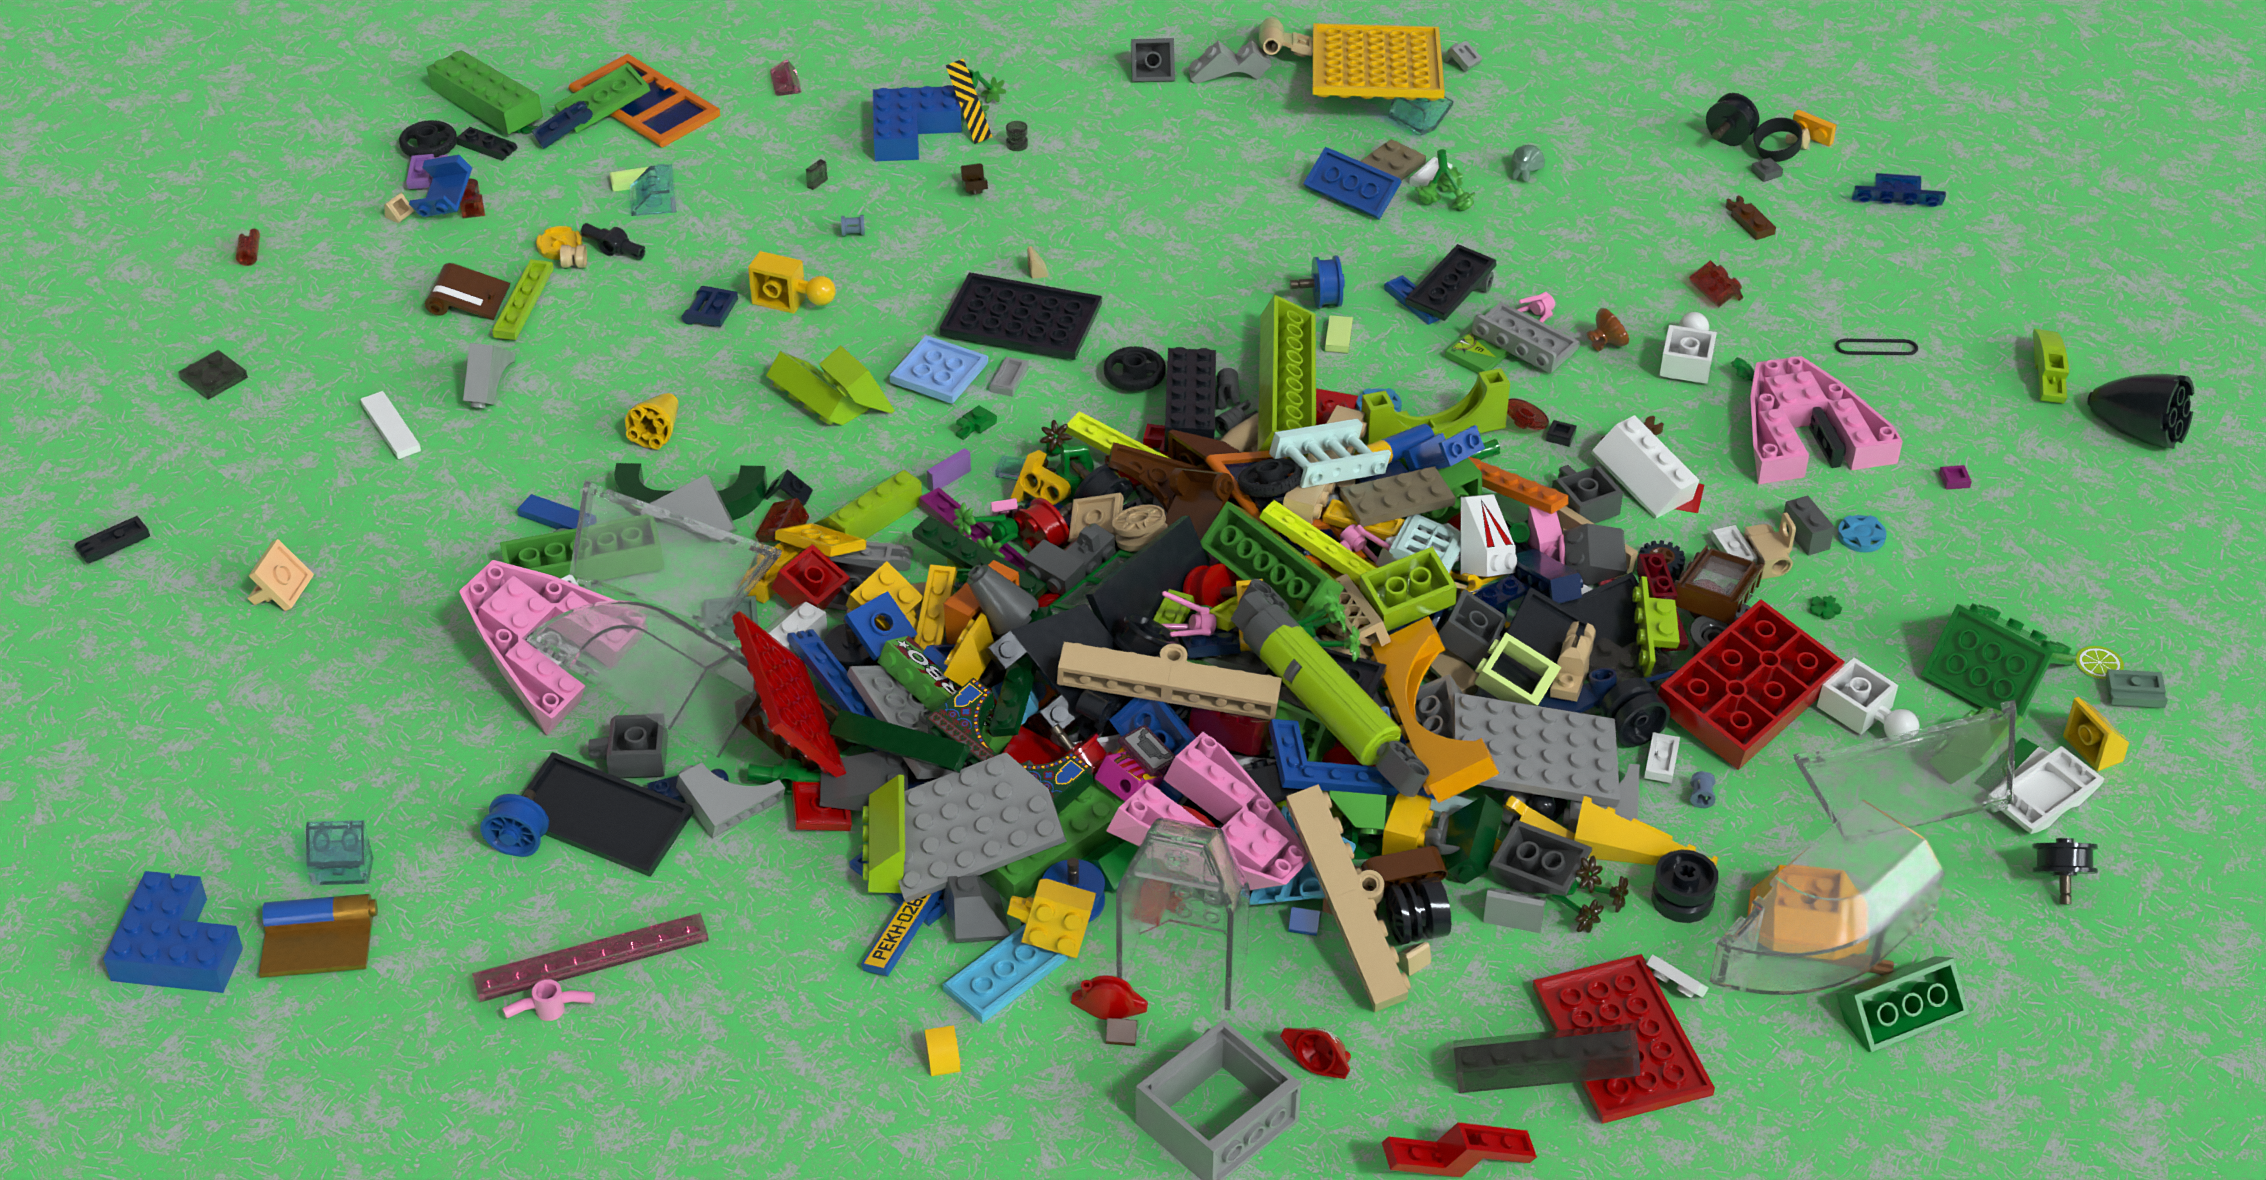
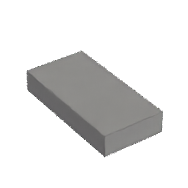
M1005 357L990 384V392L1013 397L1029 368L1028 361Z

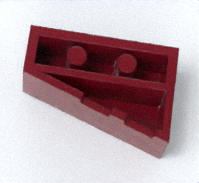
M1196 707L1191 709L1188 728L1196 738L1204 732L1225 747L1227 751H1237L1247 756L1261 758L1262 754L1270 753L1267 751V746L1273 745L1268 727L1271 720Z

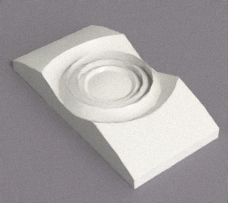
M2060 746L1991 794L1988 801L2030 834L2050 827L2070 808L2080 806L2099 788L2104 778L2064 747Z

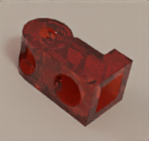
M472 178L468 180L460 203L462 218L485 216L483 197L480 194L478 181Z

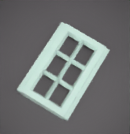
M1418 514L1408 516L1389 553L1393 554V557L1401 559L1414 554V552L1407 550V548L1419 552L1432 545L1444 550V552L1434 549L1449 573L1461 550V532ZM1418 528L1423 529V530H1425V531H1427V532H1430L1431 534H1428V533H1426V532H1423V531L1419 530ZM1437 535V536H1439V537H1441V538H1444V539L1448 540L1449 542L1444 541V540H1442V539H1440V538H1437V537H1435V536ZM1412 538H1416L1420 541L1425 542L1426 544H1422L1418 541L1413 540Z

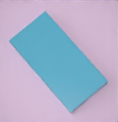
M1024 924L942 984L943 991L983 1024L1067 961L1068 956L1021 942L1026 924Z

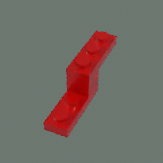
M1457 1122L1436 1142L1388 1136L1381 1143L1390 1170L1463 1177L1483 1158L1531 1163L1537 1158L1528 1130Z

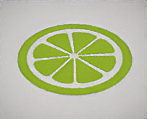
M2088 646L2082 648L2076 654L2077 666L2091 677L2106 679L2105 676L2108 669L2124 670L2122 658L2116 652L2106 647Z

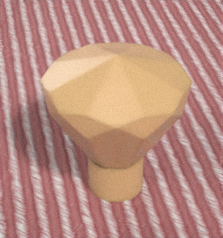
M1805 128L1802 130L1801 149L1807 150L1810 143V133ZM1794 134L1786 135V143H1795L1798 139Z

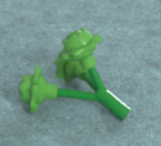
M1438 150L1439 169L1428 185L1416 187L1418 199L1422 200L1425 204H1432L1440 200L1441 197L1438 196L1439 194L1435 190L1438 185L1442 187L1444 192L1450 190L1456 195L1455 202L1452 204L1453 209L1458 208L1460 211H1465L1474 204L1473 197H1475V192L1469 194V192H1464L1459 187L1463 183L1461 181L1463 174L1458 172L1456 167L1451 169L1448 167L1446 150Z

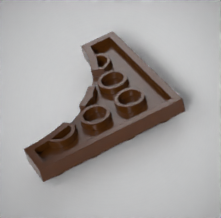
M1115 442L1112 444L1108 467L1126 473L1148 488L1160 501L1166 513H1168L1176 496L1169 485L1170 474L1175 468L1209 471Z

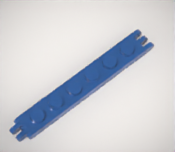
M808 629L806 632L798 631L796 634L794 632L787 634L789 644L842 710L876 719L848 678V672L813 629Z

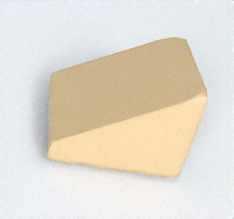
M1028 246L1027 260L1030 276L1032 279L1048 277L1045 262L1032 246Z

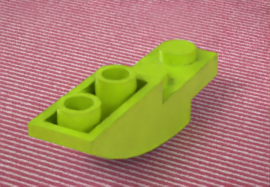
M2034 329L2035 369L2039 371L2040 400L2064 404L2067 399L2066 378L2069 375L2065 344L2058 332Z

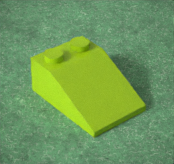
M841 345L819 363L824 371L822 377L830 386L835 384L836 390L842 397L846 398L848 396L855 403L890 414L895 411L869 370Z

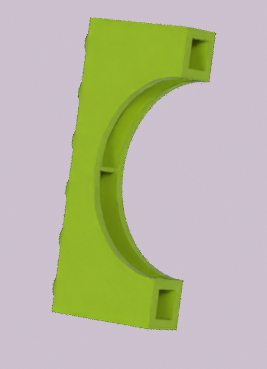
M1502 368L1478 372L1473 388L1460 402L1442 412L1418 417L1407 416L1395 411L1394 404L1386 390L1362 395L1361 412H1365L1364 422L1367 423V429L1364 437H1361L1360 440L1365 445L1421 424L1430 426L1434 435L1443 433L1445 439L1473 425L1477 426L1479 433L1506 428L1510 382Z

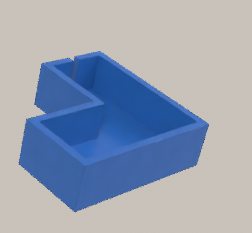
M947 85L944 87L924 86L921 88L873 89L875 162L919 160L918 134L962 133L961 106L954 87Z
M145 871L103 960L110 980L113 982L224 993L243 950L237 927L197 922L207 901L201 877L175 874L174 878H171L170 873Z

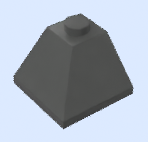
M1174 38L1131 39L1132 82L1175 81Z
M977 875L948 876L943 901L955 943L1004 940L1011 934L998 891Z

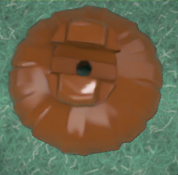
M1600 308L1596 314L1597 328L1594 331L1587 332V338L1593 342V348L1601 351L1608 342L1615 346L1627 345L1629 343V335L1625 331L1624 326L1610 310Z

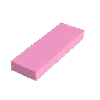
M1017 499L991 502L990 516L1004 514L1006 518H1014V514L1018 509Z

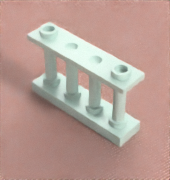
M1358 419L1275 432L1269 454L1274 459L1291 457L1303 469L1299 486L1306 488L1384 474L1391 452L1389 450L1372 452L1359 439L1363 424ZM1353 446L1360 455L1352 456L1344 447ZM1332 449L1339 458L1331 459L1324 451ZM1311 453L1319 462L1310 463L1302 454Z

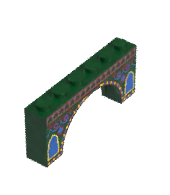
M972 678L926 718L928 734L965 743L971 747L965 760L968 767L999 755L990 748L982 736L984 723L995 709L993 692L975 678ZM1073 752L1059 760L1046 764H1020L1049 789L1058 814L1094 783L1091 766Z

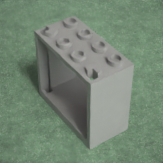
M1222 1020L1212 1029L1208 1028L1195 1042L1188 1043L1171 1060L1164 1061L1159 1069L1150 1076L1143 1077V1081L1136 1086V1124L1201 1180H1225L1299 1121L1301 1082L1229 1023ZM1223 1067L1258 1096L1261 1101L1208 1141L1170 1107Z

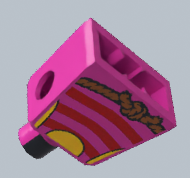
M1130 750L1106 756L1095 779L1126 802L1147 782L1159 788L1163 781V775L1157 768H1152L1136 750Z

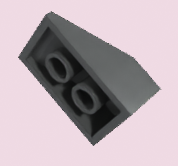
M880 750L843 757L841 759L847 772L846 774L836 778L831 773H824L821 770L819 806L863 811V806H868L869 794L897 775H904V791L908 790V764L903 757Z
M1516 820L1492 859L1490 867L1496 883L1520 892L1567 895L1578 876L1576 870L1582 869L1581 858L1588 859L1592 852V847Z

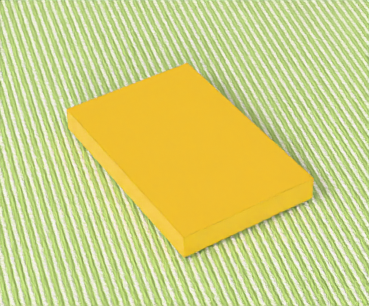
M814 523L777 529L775 531L776 540L804 549L813 544L824 555L829 557L865 550L867 543L865 539Z

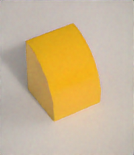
M954 1025L924 1030L931 1076L961 1072Z

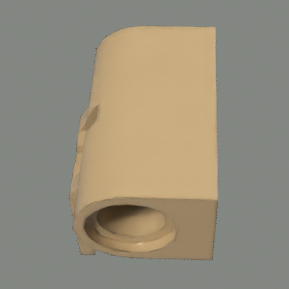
M1787 512L1782 513L1778 532H1775L1772 526L1768 524L1745 527L1744 538L1758 557L1757 564L1765 563L1761 579L1782 576L1789 572L1793 566V561L1788 554L1792 551L1796 527ZM1786 523H1787L1788 528H1789V535H1788V533H1787Z

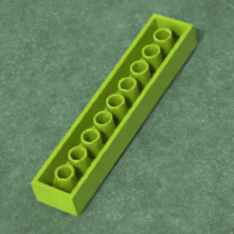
M1275 294L1260 315L1258 451L1270 450L1275 432L1316 426V314ZM1309 453L1302 455L1307 458Z

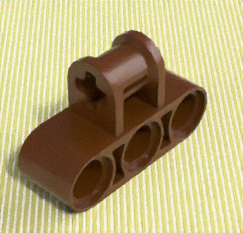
M1435 846L1372 857L1361 865L1362 872L1374 870L1382 876L1384 880V897L1388 885L1396 884L1400 887L1401 883L1409 882L1414 889L1415 882L1418 879L1436 876L1442 881L1448 875L1441 854ZM1368 885L1370 891L1375 889L1373 886Z

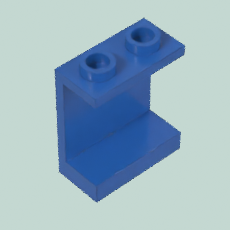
M460 155L424 160L422 168L433 177L426 198L410 200L409 205L422 217L457 212L473 167Z
M1473 425L1448 439H1445L1443 433L1436 434L1402 451L1409 471L1412 472L1434 466L1436 469L1450 467L1485 449L1477 426Z

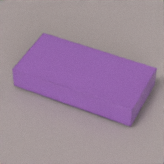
M964 448L928 469V490L932 491L938 487L941 489L970 472V452Z

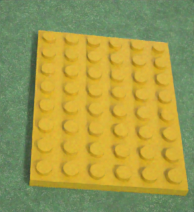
M1313 23L1312 95L1323 98L1330 95H1338L1341 98L1361 96L1364 99L1383 97L1384 99L1404 97L1407 100L1426 98L1431 101H1436L1439 98L1444 99L1445 88L1439 27Z

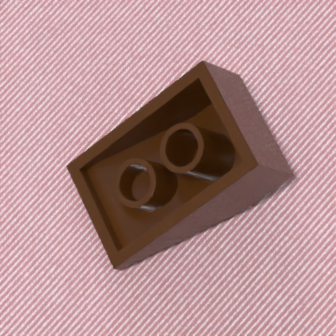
M1177 430L1169 431V458L1212 472L1214 471L1206 462V458L1209 455L1241 453L1238 449L1224 441ZM1242 463L1224 464L1233 477H1238L1242 472Z

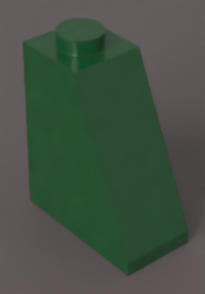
M1486 794L1449 816L1446 844L1458 846L1460 849L1453 854L1445 855L1447 872L1463 884H1467L1487 872L1504 813L1503 808Z

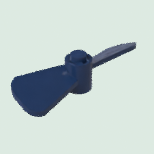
M1610 668L1593 670L1589 674L1590 683L1583 684L1577 702L1550 697L1551 687H1549L1538 706L1582 713L1593 707L1600 709V704L1605 695L1617 685L1616 671ZM1677 669L1661 671L1640 678L1652 682L1672 676L1677 672Z

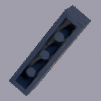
M1537 549L1515 554L1517 557L1515 573L1509 574L1510 580L1527 590L1531 587L1558 604L1582 598L1581 588H1583V579L1579 572Z

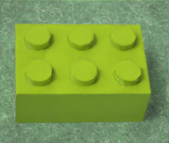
M1433 546L1360 575V592L1382 619L1387 631L1456 604L1457 586Z

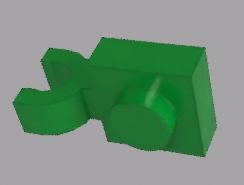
M978 405L964 414L962 418L956 420V425L962 427L956 432V436L964 440L974 431L981 434L997 423V415Z

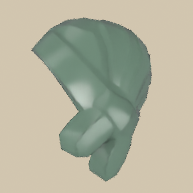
M1529 144L1516 148L1511 161L1512 167L1515 168L1513 179L1517 180L1522 175L1523 179L1527 182L1530 180L1531 171L1545 166V158L1540 149Z

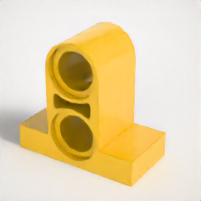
M1037 450L1027 455L1010 498H1016L1019 503L1032 495L1035 498H1043L1054 505L1070 496L1071 486L1067 480L1042 466L1047 454ZM1033 475L1037 479V484L1033 481ZM1053 487L1057 489L1058 496L1054 493Z

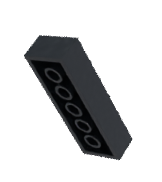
M1184 347L1168 348L1164 452H1168V435L1170 430L1214 439L1216 350L1207 348L1186 349Z

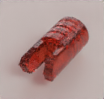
M251 229L249 236L239 235L236 259L241 265L251 266L256 263L260 242L259 230Z

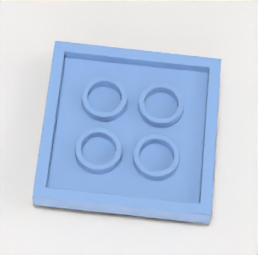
M926 335L890 374V383L953 404L988 364V356Z

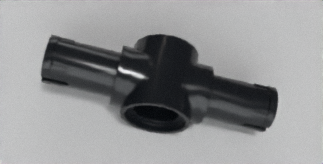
M585 223L581 228V236L597 242L599 249L607 256H613L615 253L627 254L641 260L645 255V246L629 241L625 231L619 227H613L611 230Z

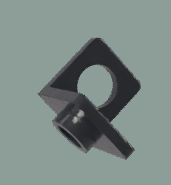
M787 469L771 483L764 498L768 500L781 489L801 506H804L813 489Z

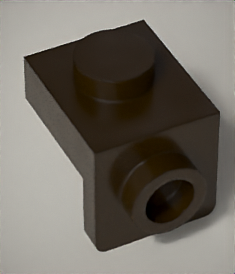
M981 163L962 165L960 167L962 186L966 192L969 191V194L983 193L984 189H988V182L984 177L983 165Z

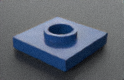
M888 591L844 616V619L873 661L880 657L886 641L910 636L913 639L917 636V632ZM879 615L886 617L884 620L888 622L891 629L888 631L878 629L874 619Z

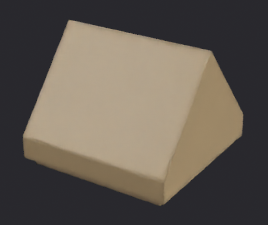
M402 192L384 204L385 218L397 223L415 211L409 205Z
M1429 943L1413 944L1398 954L1399 963H1396L1397 966L1410 977L1431 963Z

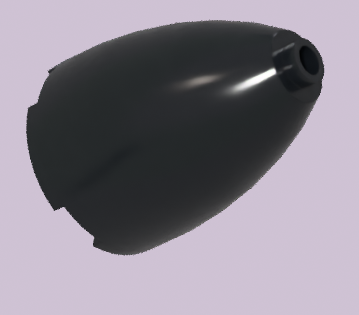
M2143 374L2120 378L2095 388L2093 392L2089 393L2087 403L2093 413L2117 431L2151 445L2174 449L2176 442L2182 443L2189 431L2193 417V411H2190V396H2193L2195 392L2193 382L2188 376Z

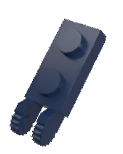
M578 101L535 128L531 133L542 148L545 149L578 125L587 123L588 120L592 119L593 112L587 108L584 101Z

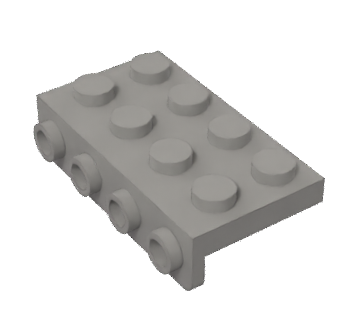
M1503 302L1497 304L1484 316L1477 314L1473 320L1472 334L1507 350V352L1549 373L1556 370L1579 349L1580 341Z

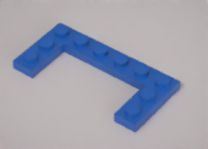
M1271 719L1268 727L1283 788L1307 789L1319 784L1322 791L1397 796L1400 793L1379 772L1377 767L1307 761L1298 721ZM1401 733L1400 742L1406 745L1410 740L1406 741ZM1422 785L1417 795L1435 799L1433 793L1427 795Z

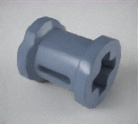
M864 215L853 218L841 216L842 236L853 233L865 235ZM858 224V226H853V227H848V226H847V225Z
M1704 771L1694 773L1690 779V784L1693 787L1690 801L1695 807L1709 808L1713 806L1716 800L1713 792L1715 777L1711 773Z

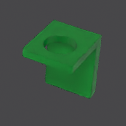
M1351 823L1349 828L1344 829V838L1356 845L1354 859L1352 860L1370 859L1382 855V838L1374 839L1370 836H1358V827H1354ZM1364 843H1373L1377 850L1368 853L1363 851L1361 846Z

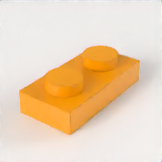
M1799 109L1794 112L1793 120L1801 126L1802 130L1805 128L1809 130L1811 140L1828 147L1833 144L1836 124Z

